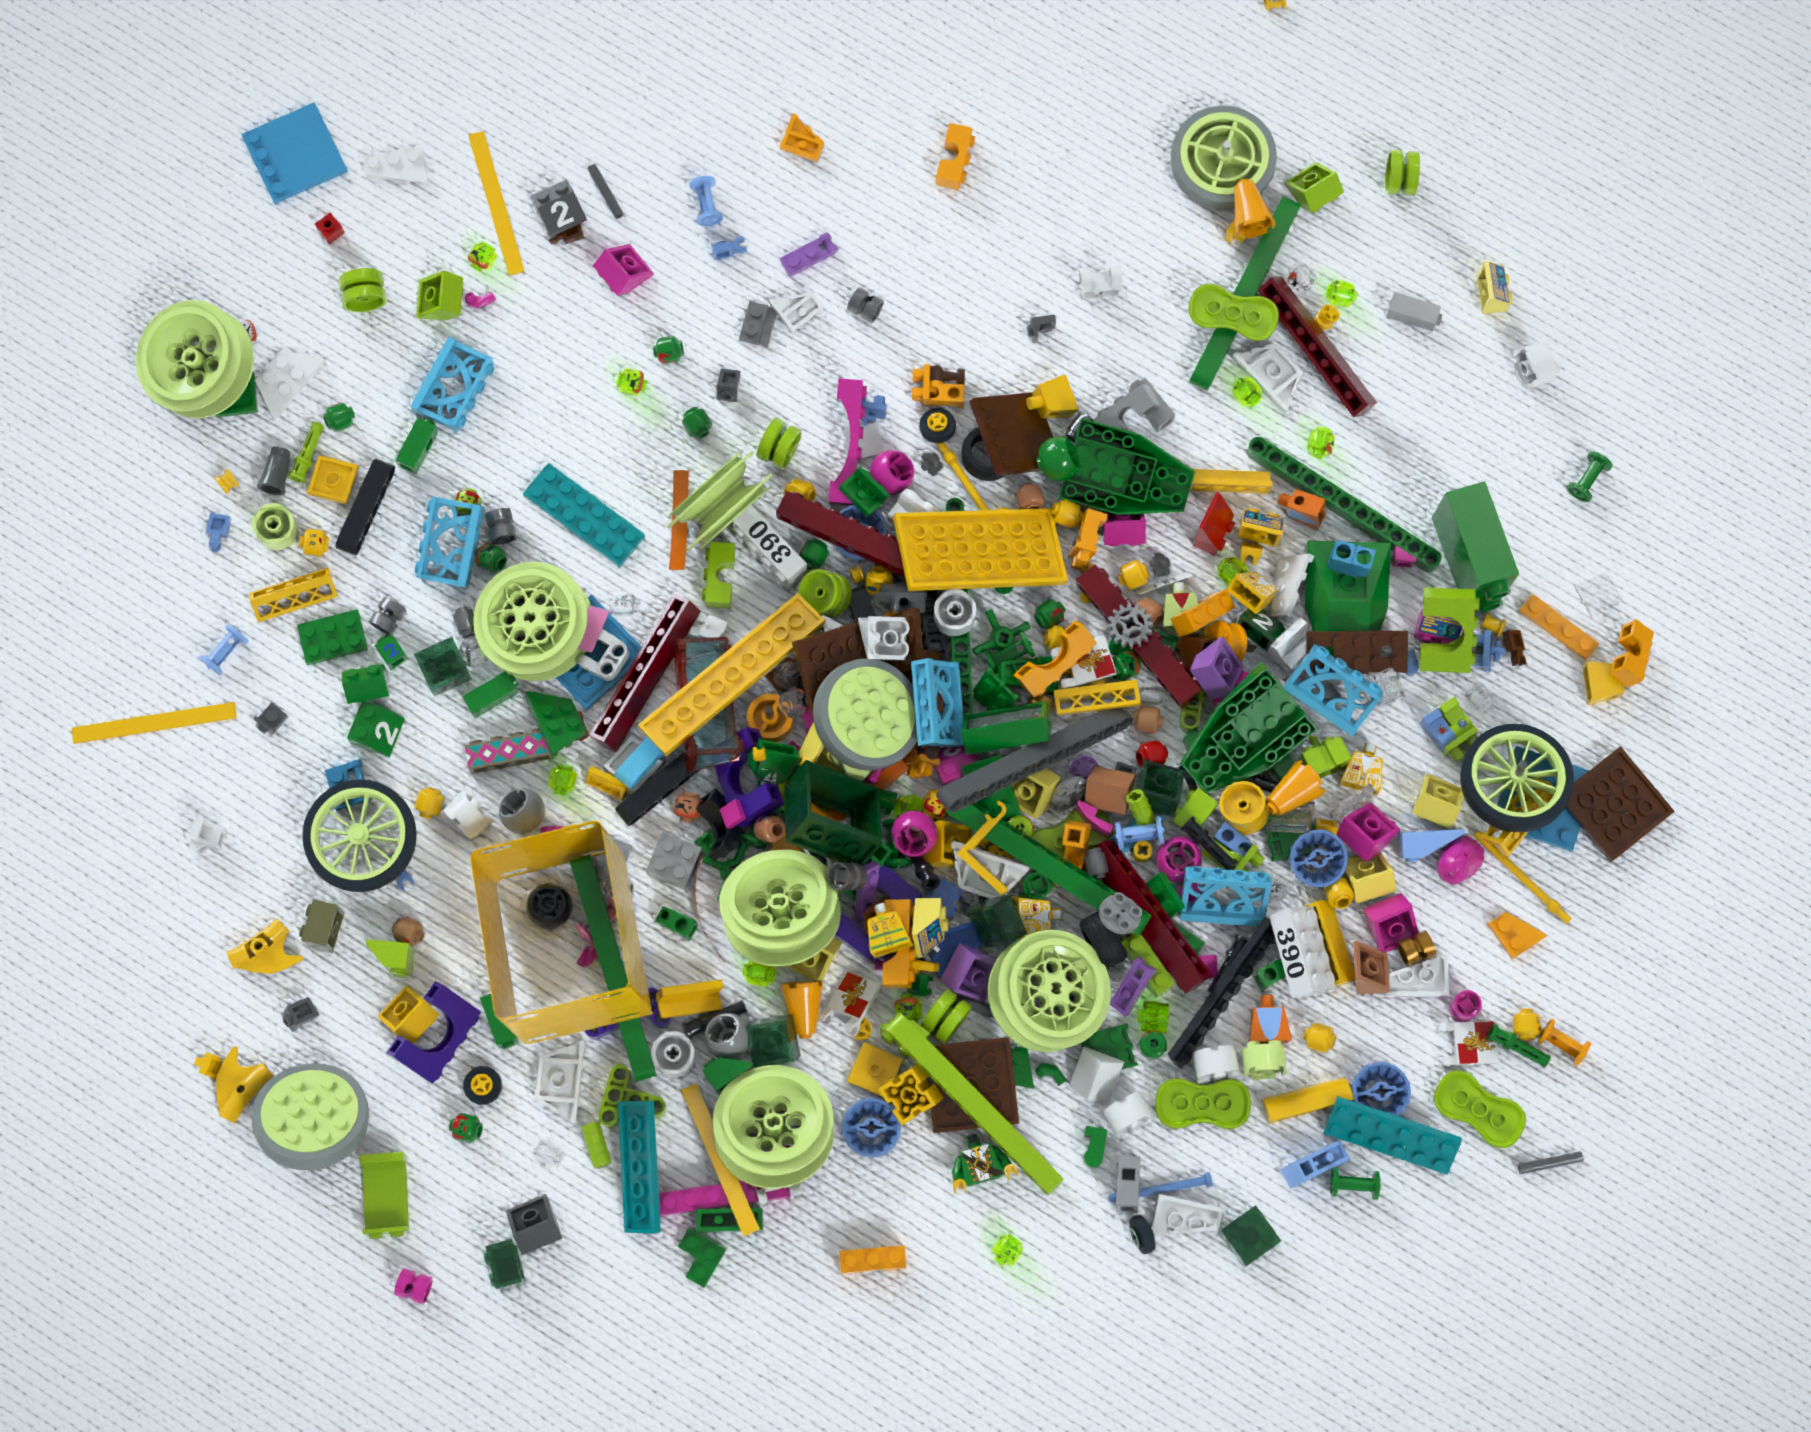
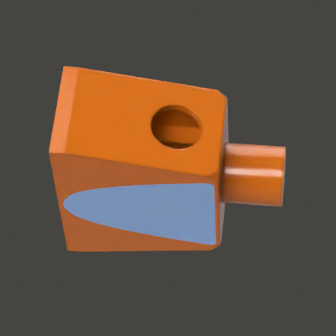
M1298 489L1294 490L1292 496L1281 493L1277 504L1287 508V517L1318 531L1326 515V501L1324 498Z
M1273 995L1260 996L1261 1007H1255L1251 1012L1248 1042L1258 1041L1260 1044H1268L1269 1041L1280 1040L1281 1044L1290 1043L1292 1037L1285 1008L1283 1006L1274 1007Z

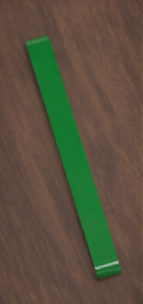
M1282 196L1273 214L1276 223L1275 227L1272 229V226L1267 228L1268 232L1262 235L1233 293L1234 295L1241 297L1257 295V290L1261 287L1301 204ZM1215 328L1189 383L1206 391L1209 390L1238 332L1228 328Z
M1255 437L1250 441L1247 455L1251 460L1296 489L1324 498L1327 509L1378 542L1391 543L1392 551L1395 546H1398L1416 558L1414 565L1421 570L1433 572L1437 569L1441 562V554L1436 549L1264 438ZM1259 446L1262 451L1256 452L1252 447ZM1276 457L1279 459V462L1273 463L1269 458ZM1287 468H1293L1297 473L1290 474ZM1310 479L1314 485H1307L1304 480ZM1327 490L1331 496L1326 497L1321 491ZM1340 501L1346 502V503L1348 504V507H1347V508L1341 507V506L1339 505V502H1340ZM1361 512L1366 518L1360 519L1356 513ZM1373 524H1380L1383 530H1376ZM1391 535H1397L1400 541H1393ZM1414 546L1418 552L1412 553L1408 547ZM1426 558H1433L1435 564H1429L1426 561Z
M954 497L947 501L945 511H950L949 509L952 506H957L960 511H964V503L961 499ZM955 610L952 611L953 615L958 614ZM970 631L960 636H950L952 662H958L959 665H964L967 668L966 672L960 673L961 685L968 688L966 693H961L962 706H966L969 709L967 713L963 714V717L973 712ZM958 645H963L966 651L960 653L955 648Z
M977 802L954 813H950L945 809L947 814L975 832L987 822L985 814H989L991 818L997 817V815ZM1003 819L984 837L1098 911L1105 898L1117 893ZM1142 909L1141 921L1137 929L1132 932L1136 935H1141L1151 918V915L1144 909Z
M591 855L569 860L608 991L624 988L628 984V978ZM634 1013V1014H630V1015H625V1016L617 1017L616 1019H618V1018H623V1017H627V1016H631V1015H635V1014H638V1013ZM640 1018L618 1022L635 1081L639 1082L657 1076Z

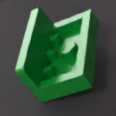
M861 466L838 488L867 518L889 496L886 489L878 484L871 474Z
M1164 871L1158 873L1146 883L1171 919L1178 916L1179 912L1186 908Z

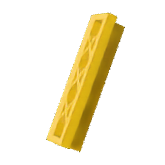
M1192 469L1195 471L1190 491L1269 494L1272 488L1270 472Z
M329 567L249 593L250 603L258 622L338 597ZM329 584L332 591L327 594L317 592L320 586ZM304 591L312 594L309 600L306 601L298 599V596ZM282 598L292 600L287 607H281L277 604ZM264 604L272 607L269 613L260 615L257 608Z
M1137 680L1054 690L1053 695L1057 716L1141 705ZM1135 695V700L1127 701L1121 696ZM1116 697L1112 703H1105L1101 700ZM1095 700L1091 706H1084L1080 703L1081 701ZM1073 703L1068 709H1061L1060 704Z
M1540 778L1533 779L1552 786L1550 782L1542 780ZM1539 789L1534 790L1546 804L1554 796ZM1523 790L1525 800L1527 799L1528 812L1539 809L1540 807ZM1518 792L1510 801L1508 811L1522 812L1521 806H1516L1520 802ZM1490 826L1482 836L1483 840L1496 845L1501 854L1506 857L1511 855L1528 833L1502 830L1499 837L1494 838L1491 836L1501 829Z

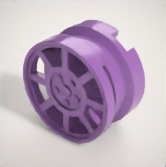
M1081 755L1072 761L1069 773L1073 777L1082 776L1088 779L1094 766L1099 767L1093 757Z

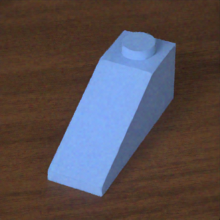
M1465 829L1399 832L1397 834L1398 858H1405V862H1418V858L1426 857L1465 834Z
M1341 1140L1289 1164L1282 1168L1281 1172L1289 1188L1292 1189L1350 1160V1157Z

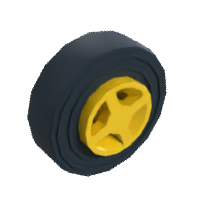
M933 408L922 415L919 429L923 438L927 441L943 443L953 437L956 431V421L953 414L948 410Z
M479 1066L467 1073L463 1081V1090L465 1096L471 1102L477 1105H487L499 1097L502 1091V1081L500 1075L494 1069L488 1066Z

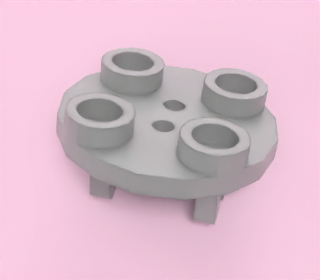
M1068 771L1065 772V778L1062 775H1058L1061 777L1059 785L1051 795V802L1054 807L1060 812H1064L1076 805L1079 800L1085 803L1087 779L1082 776L1073 777Z
M1120 892L1105 898L1099 907L1101 922L1114 933H1131L1137 929L1141 921L1142 909L1132 899Z

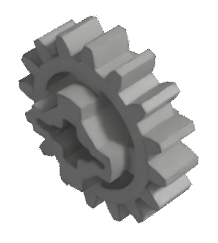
M1128 603L1127 608H1124L1121 604L1120 611L1113 610L1114 617L1109 616L1108 619L1111 624H1108L1107 628L1112 630L1109 636L1110 638L1115 637V644L1121 642L1122 648L1129 644L1130 649H1133V644L1141 647L1142 640L1148 642L1146 635H1152V630L1149 628L1153 627V622L1150 621L1152 619L1151 614L1145 615L1147 612L1146 608L1139 610V604L1131 607V603ZM1138 616L1142 618L1145 625L1138 621ZM1130 623H1133L1134 626H1131L1130 629H1128L1127 626H1129ZM1116 626L1123 631L1122 635L1118 633Z

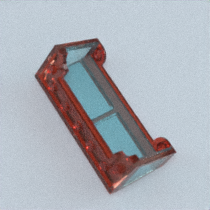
M727 637L677 639L674 654L677 692L732 647V644H728ZM733 701L683 742L686 772L698 771L739 760L740 752H744L743 739L739 740L736 732Z

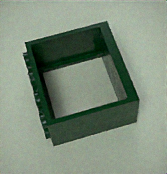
M805 760L785 784L786 842L838 862L859 863L864 866L882 846L879 788ZM811 802L850 816L851 826L811 812Z

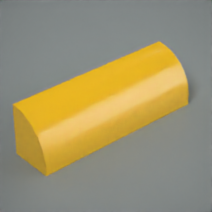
M1327 900L1316 901L1304 906H1313L1317 914L1318 926L1323 935L1326 953L1329 956V965L1335 977V986L1338 987L1355 982L1354 967L1335 909L1328 904Z
M1343 1077L1262 1098L1261 1100L1269 1124L1331 1108L1337 1096L1353 1101L1354 1098L1348 1081Z

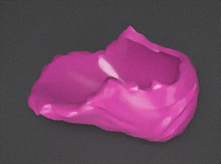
M1462 835L1449 842L1448 846H1445L1437 863L1438 876L1444 882L1455 885L1476 875L1475 872L1478 871V868L1482 866V862L1485 860L1484 848L1481 847L1477 840L1467 835Z

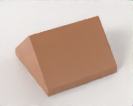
M1094 766L1086 783L1085 803L1098 810L1126 815L1128 809L1126 796L1133 790L1136 774Z
M1357 940L1354 941L1356 994L1390 992L1388 954Z

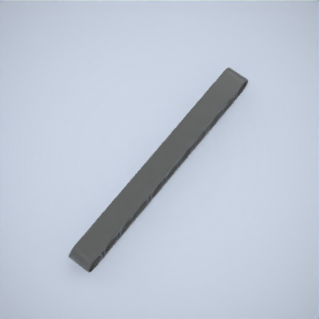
M1123 707L1096 712L1051 734L1049 741L1030 744L943 786L937 792L936 797L950 813H954L1127 729L1131 725L1133 718Z

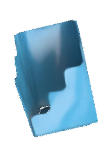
M1337 539L1330 552L1327 566L1330 570L1356 578L1358 576L1366 577L1371 570L1376 550ZM1336 550L1351 555L1343 559L1337 555ZM1357 554H1371V561L1368 564L1358 562Z

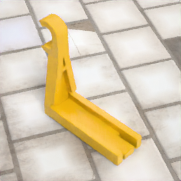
M997 801V805L1002 807L1001 813L996 818H991L989 814H985L987 822L960 849L957 855L985 879L996 892L1003 896L1009 889L968 852L969 850L973 851L1006 814L1005 804Z

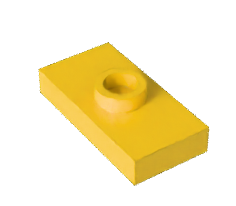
M590 766L587 771L586 784L619 800H624L628 787L617 780L612 774L603 772L593 766Z
M912 961V969H915L917 974H921L922 970L930 972L939 971L940 964L937 962Z

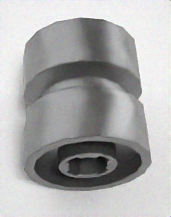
M858 287L848 302L847 310L855 315L861 314L864 320L873 323L883 308L884 300L876 295L870 296L869 291Z
M498 508L485 514L487 526L491 528L489 536L492 544H506L517 539L515 526L512 525L514 520L511 509Z
M383 597L378 605L379 611H375L368 622L379 631L391 635L398 626L396 622L402 620L407 610L394 600ZM387 612L391 614L392 618L386 615L385 613Z
M837 862L828 869L827 881L835 890L857 891L865 886L867 871L859 863Z

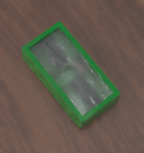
M1043 701L965 715L961 736L966 755L1049 741L1053 723L1048 703Z

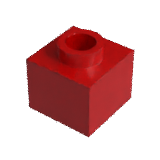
M331 212L314 224L317 231L328 244H331L345 234L343 227Z

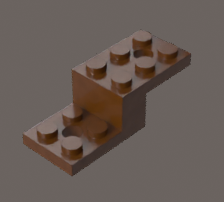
M915 607L889 616L906 618L909 624V632L906 635L909 653L906 656V660H887V663L903 673L912 685V661L926 658L940 661V653L922 649L920 609ZM938 692L936 696L937 710L941 715L943 713V698Z
M1306 631L1305 656L1314 644L1318 647L1329 646L1333 650L1332 656L1342 659L1347 664V667L1353 671L1357 670L1362 674H1369V672L1407 673L1408 631ZM1386 645L1392 649L1389 657L1381 655V649ZM1318 659L1310 662V669L1314 674H1317L1315 670L1316 664L1319 668L1325 666Z

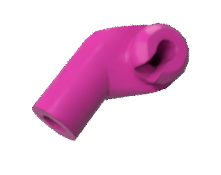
M491 291L482 297L476 296L473 292H468L465 295V300L468 306L482 309L494 302L496 297Z

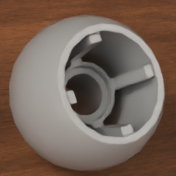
M513 789L500 802V820L511 832L518 834L529 833L535 830L544 819L545 806L543 800L531 789Z
M723 1013L717 1015L708 1023L705 1029L704 1040L709 1052L715 1057L736 1059L749 1048L751 1031L747 1022L740 1016L733 1013Z

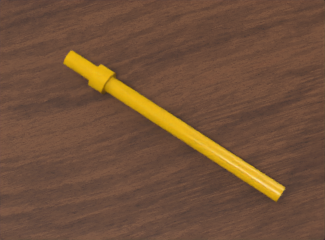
M945 442L936 443L943 454L944 461L947 465L951 466L979 510H989L957 462L954 452L949 450Z
M1478 830L1473 836L1547 906L1546 909L1549 912L1555 913L1567 924L1572 918L1560 907L1561 904L1556 900L1553 901L1508 857L1503 856L1494 844L1484 841L1482 838L1484 834Z

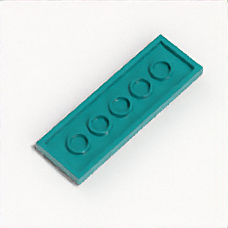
M547 463L522 493L525 498L619 568L646 537L643 532L550 463Z
M1338 1096L1323 1132L1325 1135L1448 1175L1462 1143V1137Z
M618 1101L625 1233H661L654 1101Z

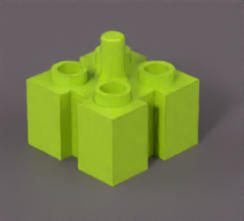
M1313 733L1308 737L1311 746L1303 750L1304 753L1300 755L1301 757L1298 761H1303L1301 763L1303 766L1310 765L1319 777L1323 779L1325 776L1345 769L1352 758L1341 736L1335 739L1333 736L1326 738L1322 741L1323 744L1321 745L1316 734Z

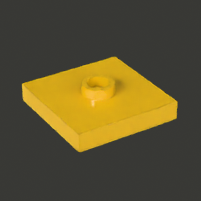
M319 455L307 495L348 505L359 465Z
M863 1042L847 1083L883 1097L878 1089L896 1077L903 1058Z

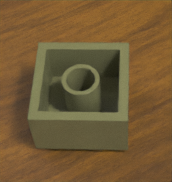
M313 899L312 904H308L306 909V924H303L300 929L299 937H301V941L308 948L333 954L345 914L338 905Z

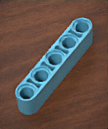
M646 737L618 768L614 777L631 790L664 754Z

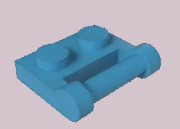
M358 759L347 764L325 769L329 788L339 783L350 781L348 772L352 770L356 780H365L362 771V760ZM353 798L348 801L352 807L363 804L364 798ZM342 802L334 809L338 811L348 807L346 802Z

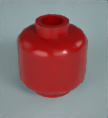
M1158 740L1140 744L1135 754L1137 763L1146 770L1161 767L1165 764L1168 757V749Z

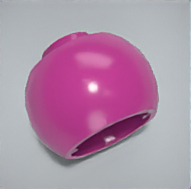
M887 450L880 453L874 458L870 466L872 478L882 485L889 495L902 493L911 486L915 473L912 461L906 454L897 450Z
M905 812L895 820L892 826V842L897 850L906 856L919 857L925 855L934 847L937 841L936 824L924 812Z
M1176 836L1164 841V844L1160 845L1156 854V864L1159 872L1164 871L1169 881L1181 883L1184 882L1185 871L1183 870L1186 866L1201 867L1202 855L1198 845L1191 839ZM1179 847V850L1169 855L1168 850ZM1183 849L1189 852V854L1192 857L1191 860L1188 859V856L1183 851ZM1180 857L1183 860V865H1175L1172 859Z

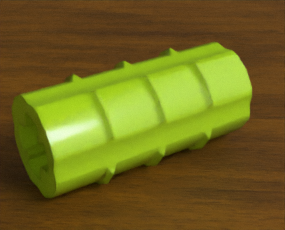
M1140 789L1132 790L1126 796L1129 809L1136 820L1135 823L1138 826L1156 823L1154 812L1147 801L1148 798Z
M593 1122L582 1126L583 1139L585 1140L586 1149L589 1152L593 1168L600 1169L611 1165L610 1152L608 1151L607 1142L605 1141L600 1123Z

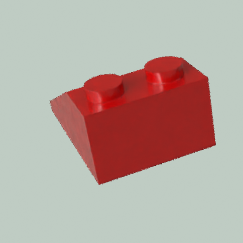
M1219 492L1215 493L1193 543L1194 547L1216 556L1218 550L1222 552L1227 542L1224 537L1226 533H1231L1235 522L1232 521L1234 513Z

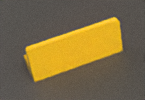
M722 979L661 987L655 994L660 1017L664 1019L721 1010L722 1004L719 992L724 988Z

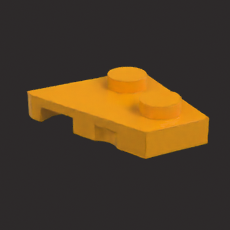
M793 113L781 142L780 150L818 162L824 148V141L818 135H815L812 129L799 119L797 114Z
M1507 912L1487 924L1511 959H1514L1546 937L1545 933Z

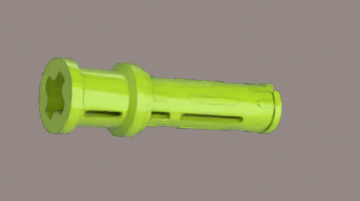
M312 422L301 452L294 458L295 464L292 471L287 475L290 480L301 484L305 483L307 470L312 466L311 458L325 428L322 424Z

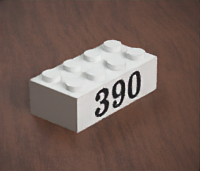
M752 504L733 520L735 539L740 544L744 542L748 547L747 551L754 559L758 558L762 562L761 566L768 574L771 572L776 577L775 581L781 588L785 587L790 591L807 574V563Z
M1313 906L1289 908L1269 915L1292 998L1314 996L1336 989L1335 977L1331 972L1329 956L1324 947L1323 935L1320 932L1317 914Z

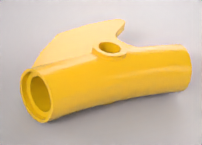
M277 918L257 935L226 952L233 969L238 968L263 974H274L288 969L303 961L304 958L301 955H287L284 952V943L290 930Z
M237 1046L232 1047L216 1076L218 1115L236 1124L252 1098L274 1077L263 1062L249 1067L240 1066L238 1064ZM245 1088L244 1092L240 1093L241 1089Z

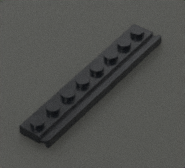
M1263 918L1167 1055L1170 1056L1171 1061L1178 1068L1182 1069L1184 1065L1190 1062L1193 1052L1202 1045L1207 1032L1215 1027L1219 1015L1227 1010L1229 1001L1239 993L1244 980L1251 976L1253 967L1258 961L1263 959L1265 950L1270 944L1275 942L1276 939L1269 918Z

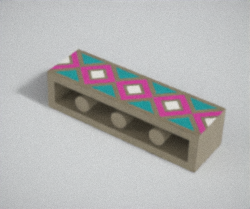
M539 728L533 729L532 733L523 734V732L512 733L511 737L495 736L491 737L490 741L474 740L469 742V745H464L468 770L471 774L554 759L547 748Z

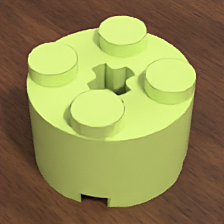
M277 503L266 504L260 508L252 519L253 532L265 548L282 550L295 543L298 525L291 512L283 505Z
M1272 1040L1268 1044L1251 1041L1247 1043V1047L1242 1049L1243 1074L1245 1078L1251 1075V1079L1265 1080L1276 1078L1275 1074L1281 1073V1076L1287 1074L1285 1047L1281 1045L1280 1040Z

